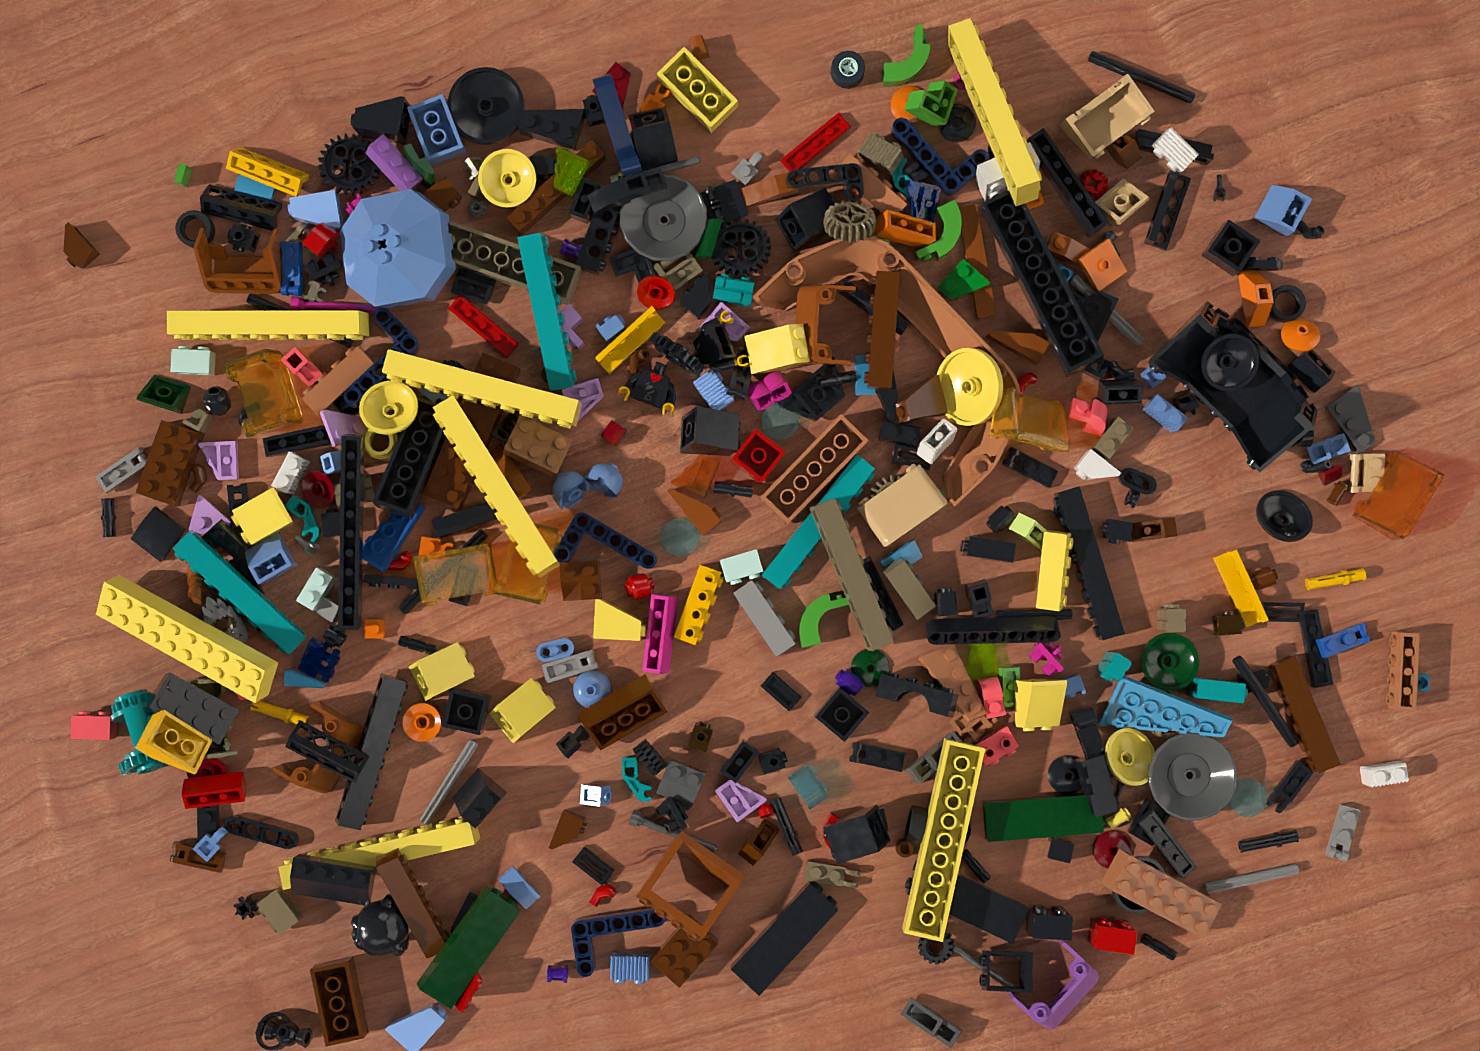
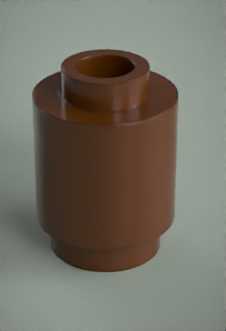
M1268 566L1251 572L1249 578L1254 589L1261 590L1275 585L1278 575L1275 569H1271Z

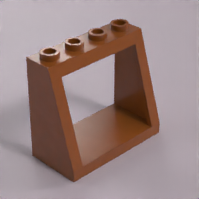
M681 831L672 840L636 897L639 898V902L644 906H650L655 909L654 912L658 916L669 919L675 928L686 931L689 938L701 941L745 878V875ZM677 851L728 887L702 926L651 891Z

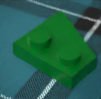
M962 259L937 288L953 301L963 295H968L978 289L988 287L991 283L967 261Z

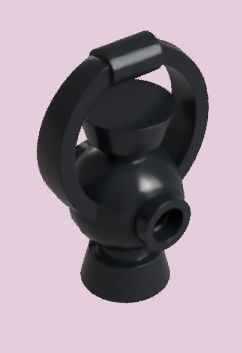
M272 1012L265 1015L258 1022L255 1032L258 1044L268 1051H278L296 1043L306 1048L312 1039L311 1028L300 1029L288 1016L280 1012ZM273 1017H281L285 1021L280 1026L273 1021H269L267 1025L265 1024ZM263 1032L265 1040L277 1039L279 1044L267 1046L262 1040Z

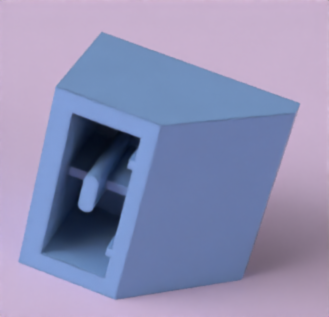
M1271 185L1253 219L1287 237L1294 233L1312 198L1295 189Z
M279 532L245 551L248 568L258 585H264L298 566Z

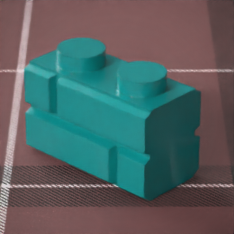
M721 274V277H716L713 301L751 307L755 282H751V278L742 277L738 280L732 279V275Z
M1107 651L1102 658L1103 661H1100L1096 669L1100 672L1099 676L1113 683L1114 680H1122L1125 675L1124 671H1127L1132 663L1119 653Z

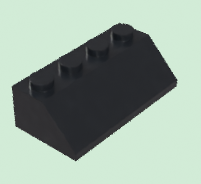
M298 854L293 857L290 873L291 893L370 906L376 866Z

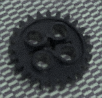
M345 133L344 139L337 135L338 141L335 142L333 139H330L332 145L324 144L327 150L320 151L321 155L324 156L318 158L319 162L322 163L318 165L319 170H322L320 176L325 177L323 180L325 184L330 183L329 188L331 190L336 187L338 194L341 190H343L345 196L348 194V191H351L352 195L355 196V190L362 194V188L369 190V183L375 185L373 178L379 179L376 172H381L379 167L366 154L370 141L366 140L364 142L363 136H360L357 140L355 134L348 138L347 133ZM351 149H354L353 152H352V155H351V160H352V163H353V164H350V150H351ZM341 151L346 152V155L343 157L337 156ZM359 154L366 155L362 160L356 159ZM350 164V167H349V175H350V176H349V180H346L347 175H348L347 165ZM336 170H343L341 175H334ZM357 172L363 173L360 178H354L353 176Z
M738 218L737 223L731 220V225L729 226L723 223L724 229L720 228L711 257L714 266L719 265V271L725 269V275L732 272L733 278L737 273H739L740 278L743 277V273L750 277V271L757 274V267L763 269V263H768L767 257L771 256L770 237L767 236V231H762V225L756 227L755 221L749 224L748 219L744 223H741L740 218ZM738 234H742V263L739 262ZM749 237L754 238L750 241L746 240ZM730 238L735 239L731 242L727 241ZM750 254H751V255H754L752 258H747V257H746L747 255H750ZM731 255H732V256H735L733 259H728V258H727L728 256H731Z
M653 332L650 336L649 341L673 364L679 365L687 372H692L697 376H700L704 371L705 367L681 344L657 332Z

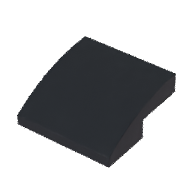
M460 268L458 274H456L451 293L488 305L496 280Z
M155 506L140 523L131 540L159 562H162L172 547L179 542L186 529Z

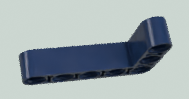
M611 74L592 79L623 177L641 172L640 162L632 143Z
M901 117L893 122L891 128L892 136L915 161L918 160L921 163L922 169L930 173L929 177L946 195L956 194L976 176L979 163L975 161V157H982L984 162L989 160L988 152L979 149L956 169L952 170L907 119ZM896 126H904L905 131L898 132L896 130ZM915 139L918 145L911 146L908 140ZM921 154H929L930 160H923ZM934 168H941L943 170V174H936L934 172ZM967 169L970 175L963 176L961 170ZM946 182H954L956 188H948Z
M376 309L373 315L375 324L395 344L389 350L415 356L419 351L416 337L388 309ZM379 316H388V319L386 321H378ZM398 328L401 330L399 335L391 334L393 329ZM407 342L415 343L412 349L405 348ZM387 352L344 391V399L348 406L353 408L360 406L363 395L369 389L363 387L365 381H372V386L389 380L386 378V374H377V370L384 365ZM351 394H358L357 400H348Z
M583 512L575 515L554 550V557L558 562H569L585 535L588 534L643 568L652 569L658 562V558L653 552ZM581 516H585L588 519V523L584 527L578 524V519ZM597 526L604 528L602 536L598 537L595 535L594 530ZM572 532H575L578 536V540L575 543H570L568 540V536ZM615 535L621 539V543L618 546L611 544V538ZM631 545L637 547V554L634 556H630L627 553V549ZM561 549H566L568 552V557L564 560H561L558 556ZM646 555H651L654 558V563L651 566L644 564L643 559Z
M645 907L577 918L571 927L578 974L582 977H588L595 969L593 936L659 927L664 924L666 917L659 921L654 920L652 914L655 913V909ZM640 915L643 918V922L635 923L633 917ZM621 918L624 924L617 926L614 923V919ZM602 921L605 927L598 929L595 926V922ZM581 923L585 926L586 930L579 932L576 929V925ZM586 943L589 949L582 951L579 949V944ZM588 962L591 965V969L584 970L581 964Z

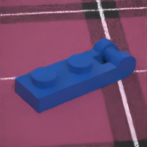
M283 241L281 242V294L285 296L290 294L302 296L304 291L302 242Z
M1361 622L1316 639L1322 658H1327L1372 641L1370 635L1367 634L1366 623ZM1358 631L1360 637L1356 638L1354 632Z

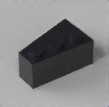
M523 110L518 130L521 135L575 151L586 117L585 110Z
M1094 753L1075 759L1074 762L1092 816L1100 817L1118 811L1117 805H1119V801L1113 792V783L1108 773L1104 755Z

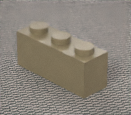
M899 557L881 571L911 614L918 620L936 607L933 602L935 598L929 590H924L922 587L924 582L918 575L915 576L912 570L914 568L908 560L904 561Z

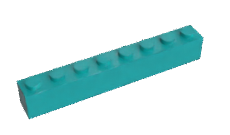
M543 232L517 237L549 389L552 391L573 387L577 381V375L571 366L573 356L567 347L569 336L567 332H564L563 328L565 317L563 313H560L559 309L561 298L559 294H556L555 290L557 279L555 274L552 275L551 271L553 260L547 252L549 247L548 238L544 236Z
M856 455L818 504L835 498L836 501H839L842 512L845 513L851 506L849 501L852 497L857 498L863 491L861 488L863 483H869L875 476L873 473L875 468L859 455ZM811 513L762 574L764 578L778 589H781V587L786 588L792 581L789 578L792 573L800 571L804 565L801 563L805 557L810 558L816 550L813 548L817 542L821 544L823 541Z
M193 530L189 531L172 548L176 551L174 554L180 560H185L190 564L189 568L194 573H200L205 578L204 582L211 588L215 587L219 591L220 597L225 601L229 600L234 604L233 608L240 614L244 613L252 626H258L263 631L262 634L265 638L277 643L276 647L282 653L290 654L308 636Z

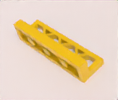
M242 147L235 148L229 152L226 169L295 197L300 195L302 183L309 180L310 174Z
M651 306L598 354L595 359L611 374L642 346L653 332H657L665 325V321Z
M1229 550L1213 557L1238 614L1241 615V618H1243L1244 628L1258 622L1264 623L1269 619L1238 551Z

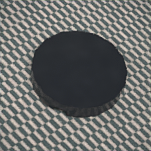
M953 104L947 124L938 125V129L946 140L960 143L967 140L973 134L976 127V118L969 107L963 104Z

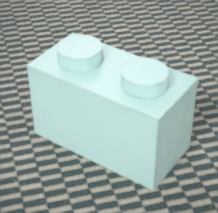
M178 346V349H172L170 372L186 375L215 376L216 353L209 351L210 348L198 347L197 350H190L191 347Z
M757 549L720 560L726 582L730 581L731 585L742 582L741 578L749 576V579L760 577V572H763Z
M316 567L296 601L312 611L317 610L322 598L328 595L338 577L323 568Z

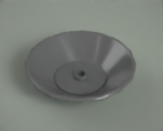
M664 175L667 189L632 199L630 203L622 205L620 209V226L626 241L638 254L654 261H672L687 255L700 243L707 227V209L701 194L690 182L675 175ZM667 218L668 221L667 223H661V219Z
M1187 732V734H1179L1169 738L1156 750L1149 765V786L1155 801L1168 814L1182 820L1201 821L1217 815L1230 802L1236 788L1237 769L1231 753L1219 740L1210 736L1200 735L1199 733ZM1188 772L1192 773V776L1190 778L1186 777V774Z

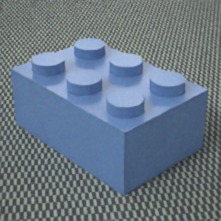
M443 94L407 107L424 154L431 166L467 153Z

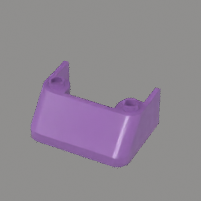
M1064 940L1058 941L1075 956L1069 965V971L1073 977L1048 1005L1043 1002H1035L1029 1008L1013 992H1007L1011 1000L1025 1013L1049 1030L1055 1029L1099 979L1096 969Z

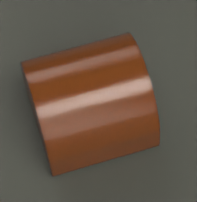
M700 34L692 37L689 40L693 56L697 60L709 58L710 55L703 36Z

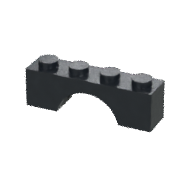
M889 671L888 675L881 674L876 697L899 702L904 695L910 692H918L927 700L929 712L946 717L954 716L959 695L954 694L953 689L942 687V690L936 689V684L924 682V685L917 683L918 679L907 676L906 680L899 678L900 674Z

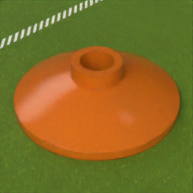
M904 86L894 93L891 99V111L896 119L902 117L911 124L921 120L904 110L910 92L920 91V88Z
M1297 318L1284 324L1281 330V339L1288 348L1298 352H1306L1318 345L1320 331L1311 321Z
M415 704L404 714V731L408 737L415 741H429L440 731L441 716L437 709L430 704ZM422 718L426 719V725H421L420 720Z

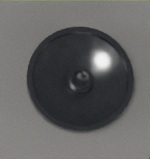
M491 67L472 69L459 77L450 90L447 102L458 133L465 139L481 145L497 144L512 136L517 131L523 110H525L524 97L516 81L507 73Z

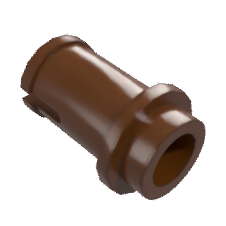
M1342 481L1334 484L1335 487L1326 500L1334 506H1338L1345 492L1349 491V486Z

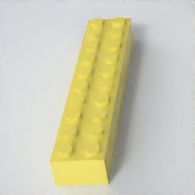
M971 18L948 26V48L1015 206L1038 199L1042 176L1039 169L1036 170L1034 167L1035 160L1032 153H1028L1026 138L1024 136L1021 137L1019 122L1014 120L1012 116L1014 115L1011 104L1006 102V92L1004 88L999 86V76L997 72H993L991 57L986 55L984 41H980L978 37V27L976 24L973 25Z
M167 311V334L174 335V339L288 340V337L295 340H306V337L313 340H325V337L332 340H344V337L351 340H363V337H369V313L362 311Z
M389 349L382 372L387 375L386 378L402 384V381H406L405 383L409 384V386L420 389L422 385L428 391L438 394L441 390L449 397L453 395L458 399L459 396H463L462 398L465 401L476 404L477 401H482L481 404L495 409L497 405L505 412L514 414L515 411H519V414H522V416L532 419L534 416H538L540 421L552 424V421H556L559 426L569 429L571 426L576 427L582 407L581 402L576 399Z
M452 395L434 406L433 409L436 412L433 414L441 429L443 427L446 428L443 431L451 445L456 444L453 447L461 461L466 460L464 466L471 477L476 476L477 479L474 482L481 493L486 492L487 495L484 498L491 509L496 508L498 511L494 514L501 525H507L508 528L505 530L513 543L517 541L516 549L523 559L527 557L529 562L526 565L533 576L537 574L541 578L560 566L455 397Z
M120 575L104 581L96 615L254 703L269 695L278 662Z
M944 738L928 809L926 829L920 845L902 926L905 934L943 942L985 748L982 746Z
M459 816L453 822H451V819L439 821L436 826H432V823L420 826L421 828L415 831L413 828L402 830L398 835H395L394 832L387 833L377 840L376 837L364 839L360 844L354 841L346 843L345 846L339 849L338 846L326 848L322 853L316 850L307 853V855L376 866V857L399 848L401 854L406 855L408 860L474 845L480 840L478 827L474 828L464 818ZM295 856L284 860V864L278 867L283 890L291 888L290 873L293 857Z

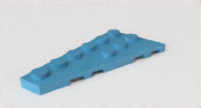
M1123 676L1122 680L1116 684L1099 721V726L1114 725L1118 728H1124L1125 726L1135 727L1139 730L1178 731L1182 734L1189 732L1199 733L1203 736L1225 737L1232 723V718Z

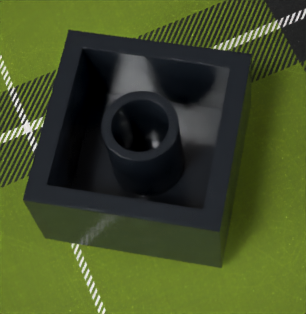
M1228 219L1221 225L1201 256L1231 276H1235L1240 273L1260 243V240Z
M838 686L814 716L845 742L870 712Z
M456 687L451 688L442 727L481 735L484 731L491 695Z
M1033 905V908H1029L1026 919V931L1032 939L1072 941L1073 917L1064 907L1052 906V909L1044 908L1043 905Z

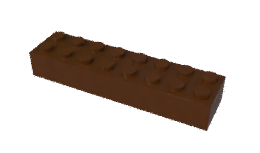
M482 353L474 372L516 383L521 369L491 355ZM462 399L460 407L488 449L493 437L491 433L497 427L503 409H500V406L497 405L495 409L484 406V404H481L482 401H477L476 404ZM446 437L422 494L462 510L476 476L471 477L464 466L466 460L461 461L453 448L456 444L451 445Z

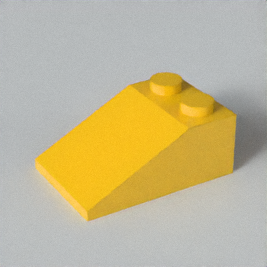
M162 710L152 715L135 748L155 760L196 774L213 740L166 710Z

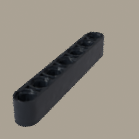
M1052 616L932 619L926 623L928 642L932 645L1055 642L1061 637L1058 620Z

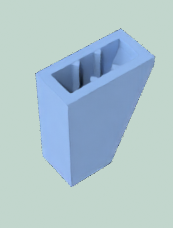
M335 190L289 198V214L297 221L313 225L324 222L336 231H340L343 227L344 221L340 198Z
M433 1003L392 1021L385 1030L408 1051H419L443 1024L448 1015L441 1005Z

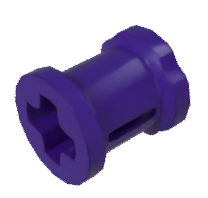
M565 238L560 255L566 254L574 257L577 261L582 244L577 245Z
M548 965L547 982L563 981L567 983L568 965L564 967Z

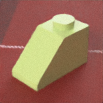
M1019 513L1009 529L1042 552L1043 536L1047 530L1037 521Z

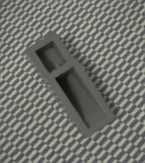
M951 731L905 768L916 784L924 782L932 773L937 771L944 738L962 742L954 731Z
M910 998L901 1013L902 1016L950 1048L955 1045L963 1032L961 1028L913 998Z

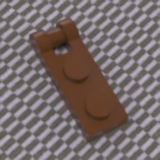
M179 841L173 842L172 848L174 850L173 855H170V862L218 873L223 872L226 852L217 851L206 862L193 850L194 845ZM181 851H185L184 857L180 856Z

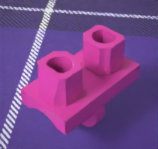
M1037 642L1034 645L1035 648L1029 654V657L1035 663H1038L1043 657L1047 660L1048 663L1041 668L1046 676L1049 677L1055 672H1061L1064 669L1054 658L1056 656L1061 660L1064 657L1059 652L1063 648L1060 644L1055 647L1050 642L1047 645L1050 652L1041 643Z

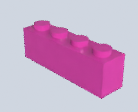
M651 594L642 670L644 672L665 674L670 671L678 597Z

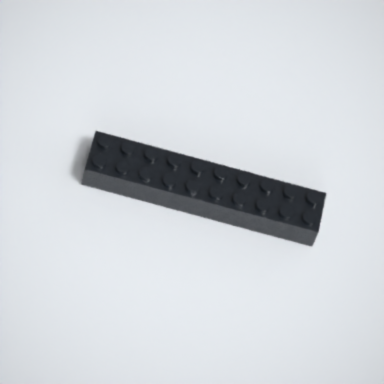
M1009 190L981 203V212L1066 377L1101 361L1104 354L1026 204L1015 206Z

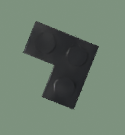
M634 249L609 258L616 277L634 271L639 284L645 277L656 275L651 260L638 254Z
M222 519L201 536L214 550L221 546L234 559L249 547Z

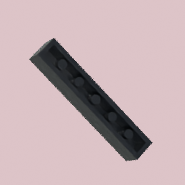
M1043 128L1029 137L1026 141L1031 143L1040 160L1039 167L1086 236L1089 238L1103 229L1109 222L1046 130Z

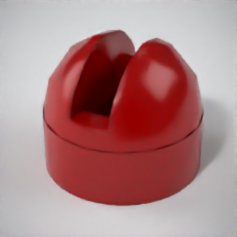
M763 803L758 808L760 819L768 818L775 814L773 807L769 803Z

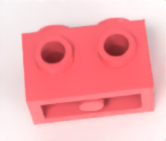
M79 711V714L72 715L71 739H116L117 723L112 722L111 712L100 711L98 715L91 714V711Z
M1006 725L984 736L977 743H972L973 745L985 748L982 762L985 766L997 764L1000 761V757L1004 755L1008 757L1016 752L1015 749L1019 747Z

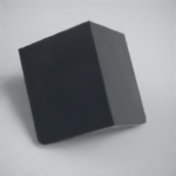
M1048 837L1050 846L1047 857L1070 863L1074 844L1070 841Z

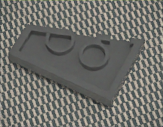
M1355 385L1324 407L1357 453H1362L1376 443L1358 385Z

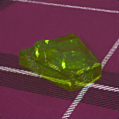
M557 146L554 188L569 196H573L590 162Z
M971 644L970 654L966 663V671L971 681L999 675L994 644Z

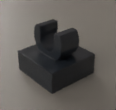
M1191 393L1173 399L1174 407L1184 415L1187 411L1195 415V409L1199 408L1198 400Z

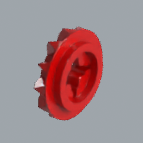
M1097 169L1087 170L1079 177L1080 182L1093 200L1101 198L1109 187L1108 179L1104 172H1100ZM1091 178L1094 182H1100L1096 186V190L1093 186L1086 187L1088 184L1091 183Z

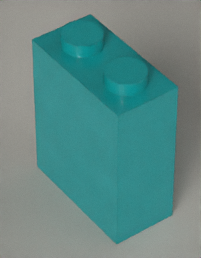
M1195 677L1188 684L1187 696L1199 699L1244 703L1248 690L1245 688L1246 684Z

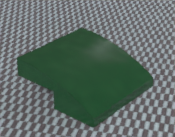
M411 143L405 145L404 158L423 177L421 184L429 189L435 184V172L427 157L419 160Z
M721 219L707 220V227L700 243L696 246L694 259L701 260V258L710 260L722 223Z

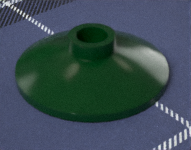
M861 650L852 660L851 672L859 677L866 687L877 686L881 674L888 675V660L878 650ZM870 664L874 666L872 672L867 670V666Z

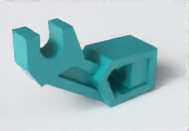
M904 157L893 172L892 180L894 190L897 193H902L907 198L906 201H908L917 193L918 187L907 175L902 174V170L907 162V159ZM900 181H904L907 184L904 189L900 187Z
M292 495L285 507L298 518H303L305 524L302 535L306 537L309 532H312L313 537L310 541L316 543L321 536V528H319L312 507L297 495ZM301 504L305 507L304 514L297 511Z
M637 756L622 757V777L636 795V798L641 802L652 801V796L647 797L644 795V791L652 789L651 786L640 783L637 779L639 775ZM634 767L635 775L626 774V768Z

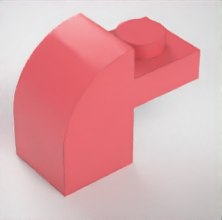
M297 346L281 359L293 374L296 373L308 387L313 385L323 374Z
M1073 398L1069 418L1083 421V432L1101 436L1105 430L1108 409L1105 404L1096 399L1089 403Z
M991 676L976 679L979 696L987 713L985 715L986 719L1006 715L1003 692L998 677Z

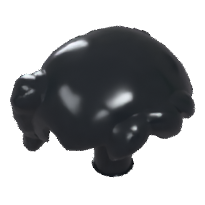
M387 894L382 900L371 902L370 906H364L359 914L352 917L351 924L353 930L351 936L358 949L364 950L371 956L387 954L401 956L409 946V926L391 894Z

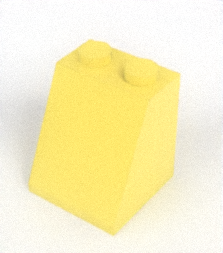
M803 324L785 325L745 336L751 374L780 372L810 362Z
M274 487L232 510L234 515L231 518L236 527L240 525L244 531L240 534L246 544L250 542L251 545H254L294 524Z
M595 599L593 638L641 641L642 637L646 636L647 625H643L642 619L603 599Z
M458 642L409 666L425 701L475 677L473 674L475 672L470 662H467L465 657L466 651Z
M530 678L499 703L489 715L514 743L556 707L554 706L553 699L544 694L539 682Z
M1049 678L1014 680L1016 727L1023 728V731H1035V727H1040V730H1052V726H1059L1067 680Z

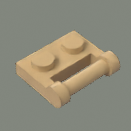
M1350 453L1351 479L1348 492H1383L1385 453ZM1360 460H1363L1362 485H1358Z

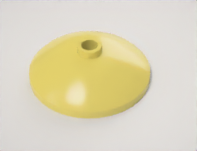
M502 149L493 152L483 161L479 169L478 182L483 195L491 203L500 207L511 208L519 206L531 196L536 186V172L533 164L524 154L512 149ZM508 177L512 178V182L510 184L506 183V179Z
M394 381L380 382L369 388L363 395L359 406L360 417L366 427L375 433L384 435L399 433L409 427L416 418L418 400L413 390L404 383L401 384Z
M1124 728L1114 732L1108 739L1105 749L1106 762L1111 773L1117 780L1128 786H1139L1149 781V765L1155 754L1149 739L1140 731L1132 728Z

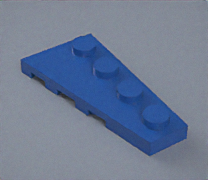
M419 504L412 520L392 513V517L386 523L383 522L373 536H369L365 540L363 560L385 573L426 507Z

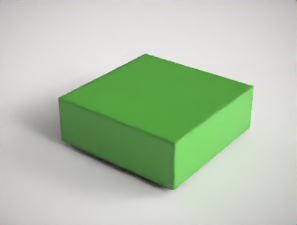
M180 163L174 182L187 188L192 169Z

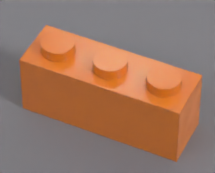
M886 210L875 218L876 237L919 249L927 247L936 241V223L891 210Z

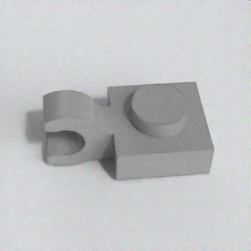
M756 151L749 161L743 159L731 172L732 175L747 186L758 173L755 167L763 159V156Z

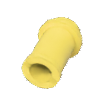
M1125 807L1123 809L1120 808V811L1106 818V821L1113 830L1123 822H1129L1132 816Z

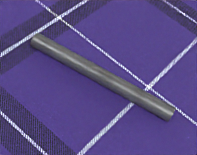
M953 943L955 945L954 953L982 971V966H980L977 958ZM990 968V977L1002 986H1014L1012 982Z

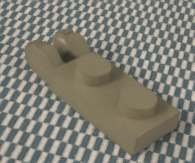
M807 860L804 881L858 888V882L844 880V874L859 876L860 870Z

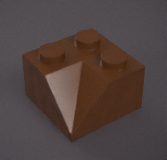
M599 560L559 563L563 601L602 599Z

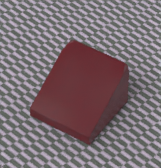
M611 420L601 436L617 446L627 430Z
M1340 464L1333 465L1330 469L1319 472L1318 476L1322 484L1326 486L1339 480L1343 467Z

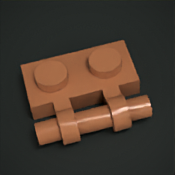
M960 712L948 720L960 736L968 732L970 736L964 741L969 744L977 743L985 732H990L994 728L993 726L999 722L995 717L987 720L985 716L967 722ZM981 721L983 725L974 731L972 727Z

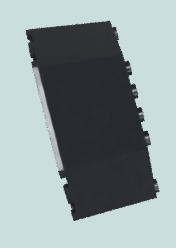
M1207 301L1148 361L1149 367L1154 373H1164L1181 382L1187 390H1192L1196 394L1197 400L1202 404H1206L1210 408L1211 414L1216 418L1219 417L1224 422L1223 425L1233 432L1247 455V464L1253 470L1256 469L1261 472L1314 427L1318 409L1313 403L1311 405L1306 399L1309 396L1301 385L1297 386L1294 382L1297 379L1294 373L1246 328L1236 317L1228 318L1230 315L1220 308L1214 310L1212 303ZM1224 334H1239L1248 338L1258 351L1259 365L1257 372L1246 386L1238 390L1222 391L1216 389L1203 376L1201 369L1202 355L1209 343L1215 338ZM1227 357L1223 359V363L1228 361Z

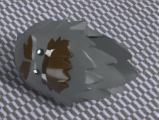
M207 597L206 607L202 606L203 622L245 644L248 640V630L243 614H237L219 598L214 600Z

